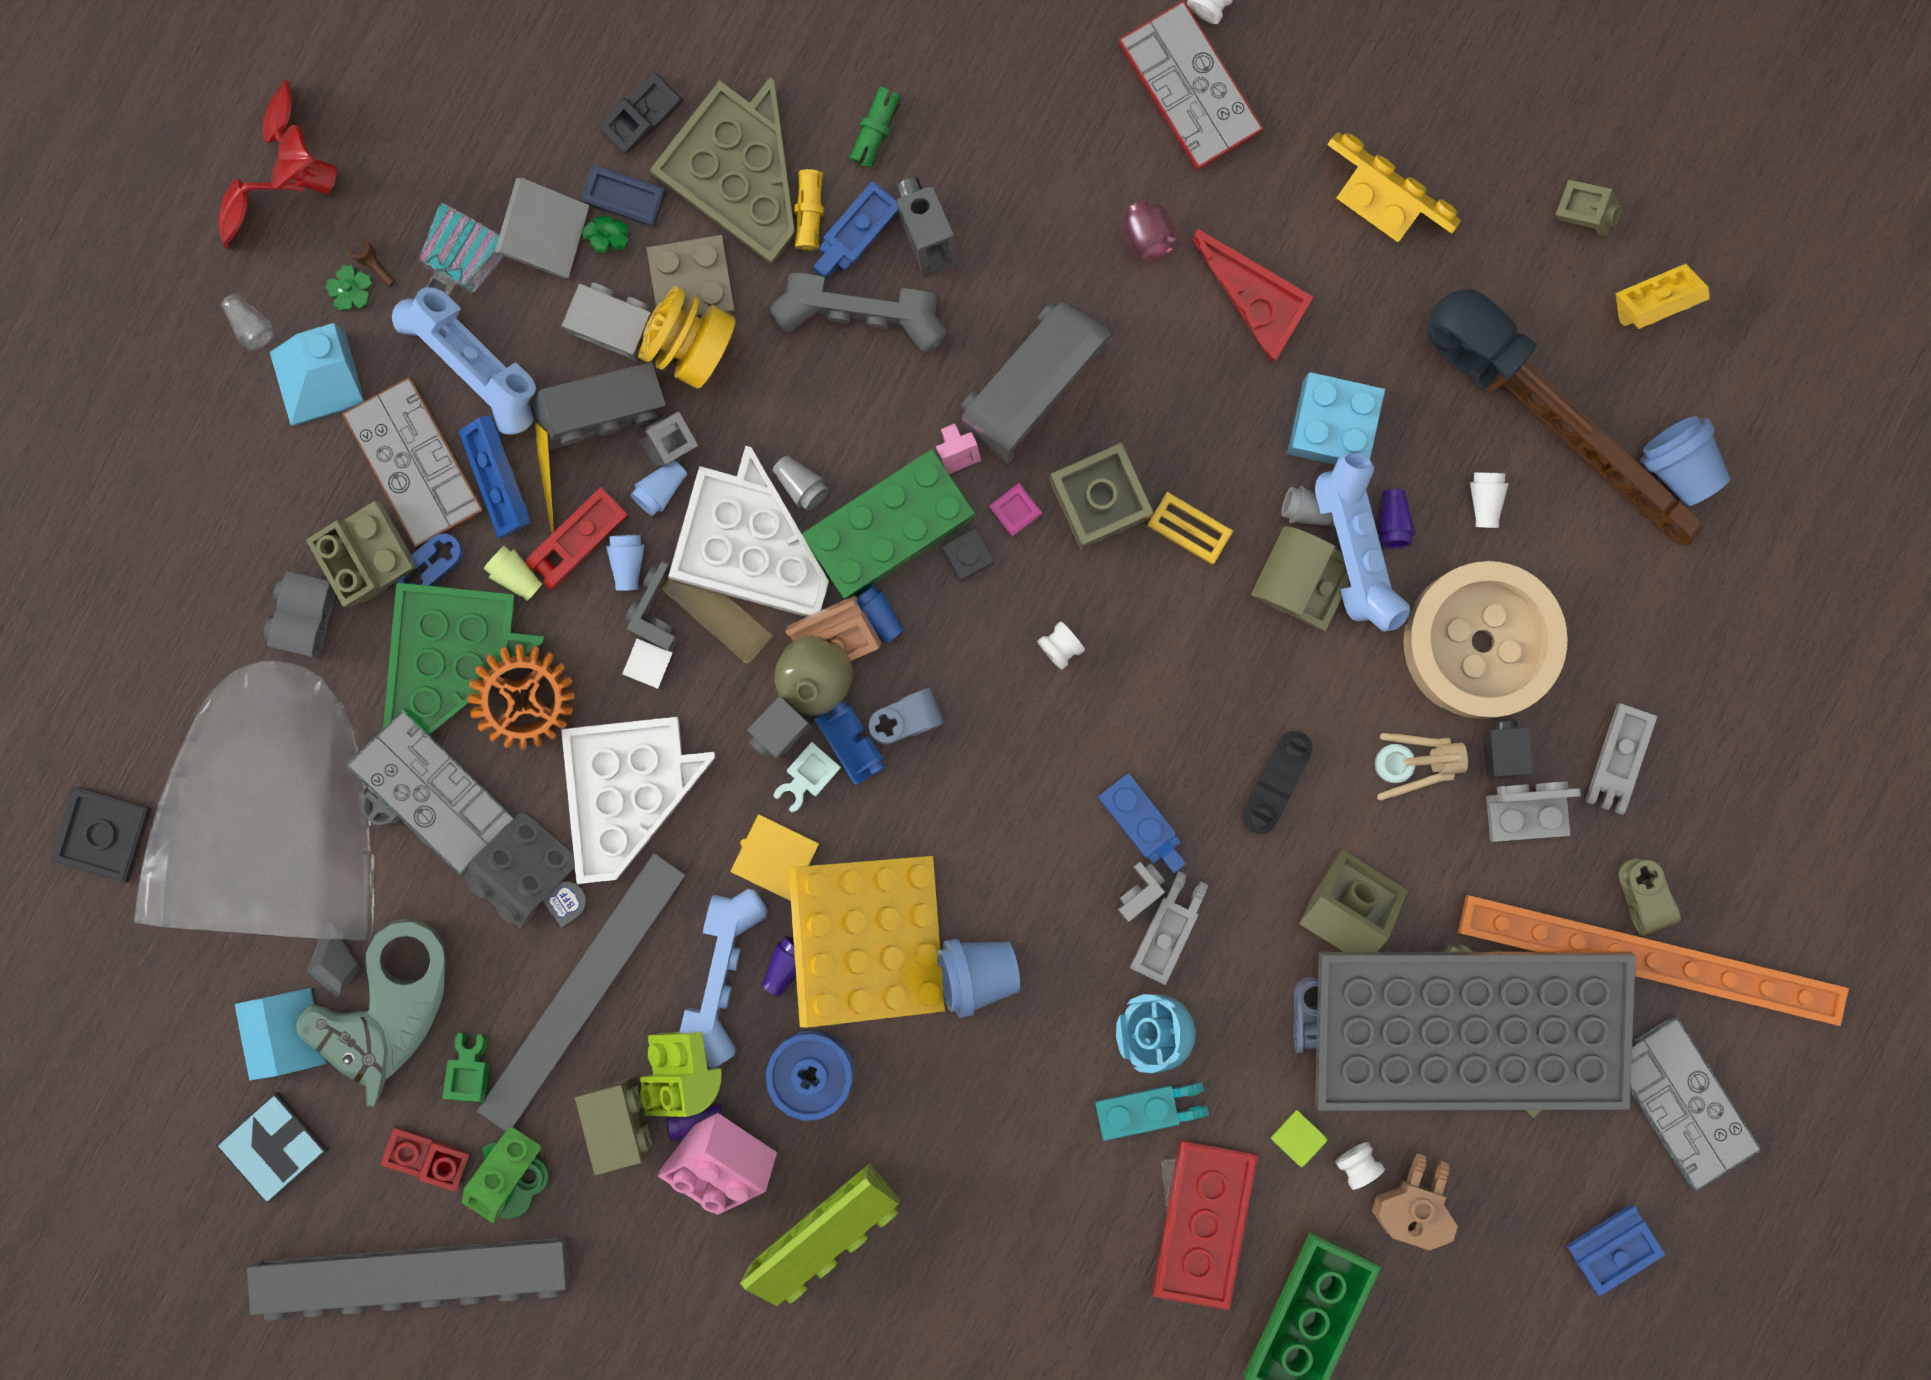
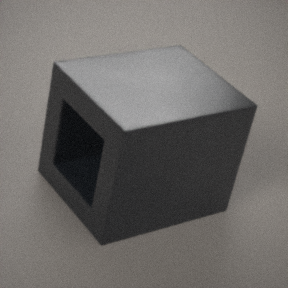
M1517 721L1493 722L1494 730L1483 731L1487 777L1534 774L1529 727L1518 728Z

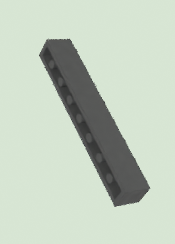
M568 1236L257 1261L247 1267L250 1315L263 1314V1320H278L288 1317L287 1312L302 1311L303 1317H316L327 1314L326 1309L341 1308L342 1314H354L366 1311V1306L381 1305L382 1311H392L405 1308V1303L420 1302V1307L430 1308L444 1305V1300L459 1298V1304L466 1305L483 1302V1296L498 1295V1301L522 1299V1293L537 1292L538 1298L557 1297L561 1295V1290H566L571 1284Z

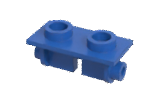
M843 701L829 713L814 719L854 785L880 772L885 767L881 761L884 757L880 755L870 737L861 738L859 733L864 730V727L855 715L852 705L848 707L845 701Z

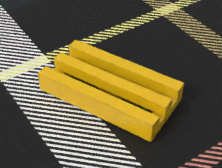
M1169 492L1165 494L1147 527L1211 565L1215 563L1233 530ZM1168 504L1222 535L1219 541L1167 511ZM1161 517L1213 547V551L1210 553L1158 521Z

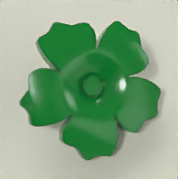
M598 216L594 218V222H589L582 229L583 239L591 240L590 244L594 247L595 252L605 253L609 246L613 250H625V247L628 245V238L626 237L628 235V225L622 220L613 221L612 217Z
M342 265L341 270L336 272L339 280L327 279V284L324 287L328 290L331 298H336L333 306L339 311L352 310L353 303L359 309H363L369 304L370 294L365 291L373 285L369 275H365L361 271L356 274L352 265Z

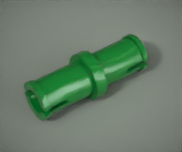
M878 87L867 118H862L860 122L862 130L852 154L849 156L851 161L858 163L865 149L866 153L861 166L872 168V163L883 137L887 138L890 129L888 125L897 103L901 99L900 95L892 92L886 106H884L889 89Z

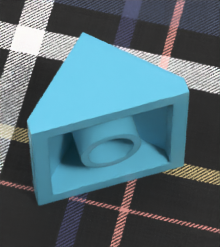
M313 987L234 1004L249 1081L328 1064L327 1060L305 1043L296 1031V1022L299 1015L308 1006L316 1004Z

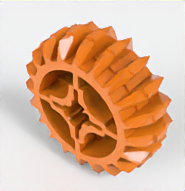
M517 644L515 648L517 656L510 657L508 649L502 647L500 651L503 660L498 662L494 655L489 654L486 659L492 668L489 670L484 666L478 665L476 673L483 680L471 679L469 682V686L472 689L480 691L479 693L468 695V703L480 704V706L470 711L471 717L480 718L485 716L478 724V729L482 732L492 726L493 729L489 735V739L492 742H495L501 734H504V747L510 748L513 738H518L520 749H526V738L533 737L536 747L542 745L541 733L544 732L551 740L556 737L551 727L552 724L559 728H565L566 721L559 716V713L571 715L573 712L572 706L562 702L570 701L575 697L574 691L562 689L572 683L571 677H557L565 669L562 662L556 663L551 668L549 667L553 660L552 653L547 652L541 660H538L539 648L537 646H532L529 656H523V645ZM514 668L533 669L531 673L528 672L520 680H511L500 676L502 673ZM543 675L549 680L554 689V698L550 708L544 705L543 701L535 694ZM492 685L499 689V693L507 699L500 717L495 715L488 702V694ZM521 689H528V699L530 701L525 704L522 701V704H515L513 707L515 699L512 692L519 690L521 693ZM522 714H532L537 718L539 716L542 717L540 720L529 725L510 724L511 721L514 722Z

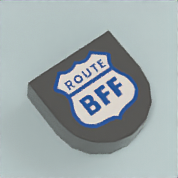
M572 881L561 882L543 900L561 928H564L585 911L588 904L584 888Z

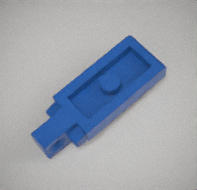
M872 181L823 237L824 242L819 247V250L824 255L813 266L814 272L819 276H825L827 281L839 266L846 271L851 265H854L899 213L897 200Z
M1129 773L1098 796V799L1145 858L1148 857L1153 864L1161 859L1172 874L1176 873L1186 864L1174 849V847L1181 843L1175 836V831Z

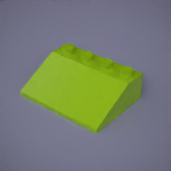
M869 1163L749 1264L740 1284L745 1290L775 1306L781 1304L785 1299L789 1304L793 1303L808 1289L804 1283L815 1274L821 1279L838 1264L834 1259L845 1249L852 1253L868 1239L865 1235L866 1231L876 1223L881 1228L898 1214L895 1207L899 1205L900 1198L872 1164Z

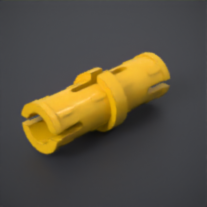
M806 169L798 172L797 204L794 205L793 212L794 215H797L795 248L803 251L819 250L820 218L824 216V206L821 205L823 172Z

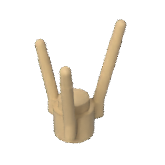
M1381 733L1380 738L1382 740L1436 747V749H1431L1430 756L1406 758L1404 764L1406 766L1431 764L1433 772L1439 773L1379 793L1377 799L1382 801L1441 781L1454 780L1455 774L1466 773L1468 757L1464 743H1451L1450 738L1434 739Z

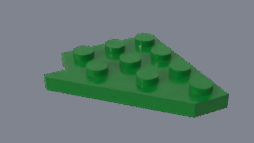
M396 583L383 731L404 713L424 734L429 736L468 704L469 694L480 692L472 689L469 686V682L471 679L483 680L476 673L478 665L484 666L489 670L492 668L486 659L489 654L494 655L499 662L503 660L500 651L502 647H506L510 657L517 656L516 645L522 644L523 656H527L532 646L538 647L544 642L545 636L512 633L515 594Z

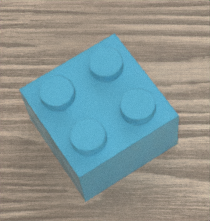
M1309 372L1302 383L1287 454L1336 465L1340 456L1348 453H1360L1370 460L1385 389Z

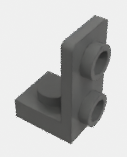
M662 560L659 567L653 565L649 570L643 583L647 590L641 601L635 600L630 606L625 618L629 622L626 629L669 652H673L679 640L671 635L674 627L655 617L652 618L650 623L646 622L670 573L671 565Z

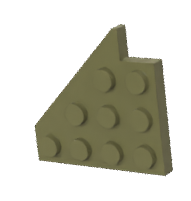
M769 78L752 101L748 102L719 80L655 162L650 172L666 186L773 265L795 237L775 82Z

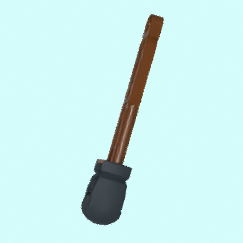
M1472 289L1451 292L1435 305L1428 319L1427 333L1432 345L1445 359L1465 375H1474L1475 384L1485 393H1490L1503 384L1645 516L1654 520V524L1670 539L1684 546L1692 543L1702 530V524L1699 519L1681 502L1677 503L1673 495L1527 361L1536 349L1537 344L1526 334H1518L1517 325L1500 307L1487 296Z

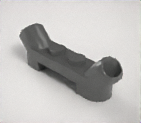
M804 273L788 274L786 293L772 302L769 308V313L784 332L789 333L815 314L828 315L829 321L849 324L851 319L866 321V326L876 329H888L889 324L902 326L921 352L934 350L945 341L948 333L947 328L937 317L939 296L934 293L901 288L899 303L826 292L825 276Z

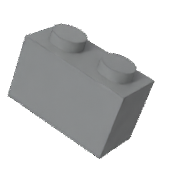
M592 283L590 288L579 284L562 323L563 329L567 334L638 362V353L644 338L643 333L652 315L651 312L647 311L649 306L631 297H627L626 302L612 297V290L597 283Z

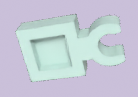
M811 742L787 770L795 779L791 783L779 786L774 793V797L779 799L784 792H793L796 800L789 810L792 813L796 812L803 805V794L807 790L817 797L842 767Z

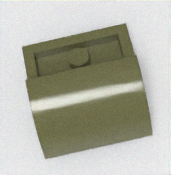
M373 501L345 520H336L306 539L343 607L363 603L393 588V583L418 568L381 501Z
M1284 526L1251 596L1280 612L1288 613L1308 625L1326 632L1342 598L1340 589L1347 587L1350 582L1343 553L1334 549V545L1299 529Z

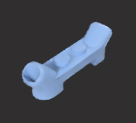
M426 287L421 289L414 299L401 300L395 306L392 313V321L396 331L403 335L419 336L491 406L499 432L513 435L523 432L534 422L530 399L536 389L533 379L516 362L506 368L460 323L456 317L461 308L446 293L436 288Z
M1348 453L1338 458L1333 471L1324 472L1319 475L1315 485L1316 498L1320 513L1332 512L1351 584L1340 589L1348 615L1357 622L1370 620L1383 632L1392 631L1406 622L1410 614V605L1391 588L1366 492L1374 472V465L1363 454Z
M749 888L732 899L715 894L712 895L703 933L718 936L703 1003L701 1010L690 1007L685 1009L680 1032L702 1031L708 1068H716L736 1053V1047L718 1017L720 1008L727 1010L730 1001L732 986H727L726 982L729 970L736 971L741 948L735 947L737 936L766 919L768 909L756 890Z

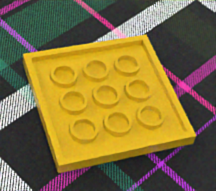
M933 856L788 868L800 1027L808 1028L945 1011L942 967L938 966L937 960L938 950H940Z

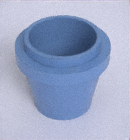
M1697 416L1684 419L1661 432L1643 448L1645 454L1641 457L1640 462L1646 471L1653 472L1685 506H1691L1707 499L1722 489L1731 479L1713 436L1715 428L1708 418L1699 419Z
M958 939L944 941L943 949L938 950L937 960L938 966L942 967L944 999L950 1012L956 1011L959 1018L972 1016L975 1010L1020 992L1018 964L1013 947L1009 941L960 942Z

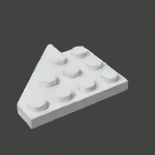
M745 446L737 476L699 466L668 579L805 617L821 611L829 580L752 448Z
M679 717L561 729L577 884L618 880L716 759L715 752L683 755Z

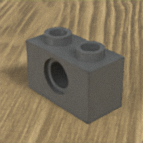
M779 696L747 729L753 736L749 743L763 757L769 759L773 755L781 760L813 726Z

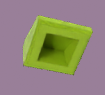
M1295 1110L1270 1137L1301 1168L1328 1141L1298 1110Z

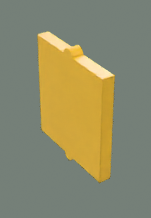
M758 814L747 838L740 842L743 847L730 872L791 901L788 868L809 866L819 843Z

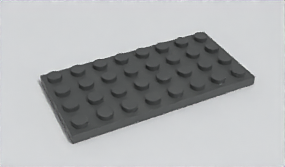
M1319 952L1315 1107L1318 1111L1630 1110L1635 954L1632 952Z

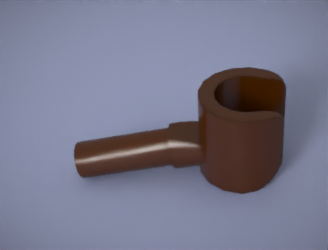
M358 237L365 244L363 253L356 255L347 247V252L358 264L367 265L388 287L395 283V280L375 258L376 250L365 238Z

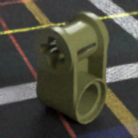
M1637 858L1624 862L1619 869L1618 878L1629 906L1631 920L1641 936H1645L1679 923L1681 920L1680 912L1671 895L1660 865L1654 861ZM1640 870H1645L1646 876L1641 878L1642 883H1637L1636 877L1641 875Z

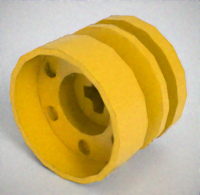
M676 285L652 313L643 333L644 338L638 357L648 363L658 353L656 368L660 370L664 369L674 357L677 358L674 372L675 378L698 389L708 380L721 359L734 330L736 320L734 316L714 305L709 306L700 317H697L699 297L692 295L683 305L686 291Z

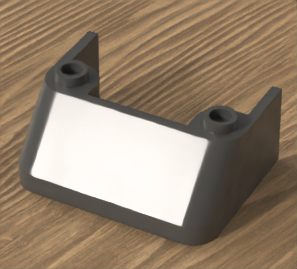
M1064 300L1058 304L1051 301L1043 309L1037 318L1041 322L1040 325L981 392L974 389L961 405L965 410L961 417L962 428L968 433L972 432L976 440L1007 466L1013 461L1014 449L1097 353L1103 357L1108 351L1113 332L1098 320Z

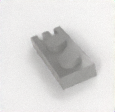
M1621 703L1616 705L1586 795V803L1594 805L1601 791L1604 793L1600 802V808L1609 810L1614 796H1616L1618 800L1615 806V813L1624 815L1657 719L1656 715Z

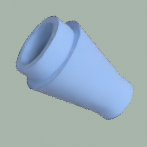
M673 460L636 483V489L631 493V497L651 516L657 511L663 512L678 486L688 474L679 463Z
M641 535L609 536L610 545L606 546L615 580V589L638 590L645 546L641 544Z

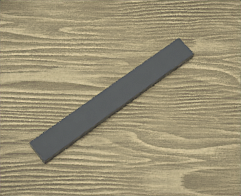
M653 853L485 1098V1103H482L476 1112L505 1132L509 1127H515L685 879L686 873L658 854Z

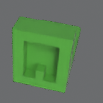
M509 1127L464 1188L462 1203L495 1224L504 1210L507 1197L541 1150V1146L513 1127Z

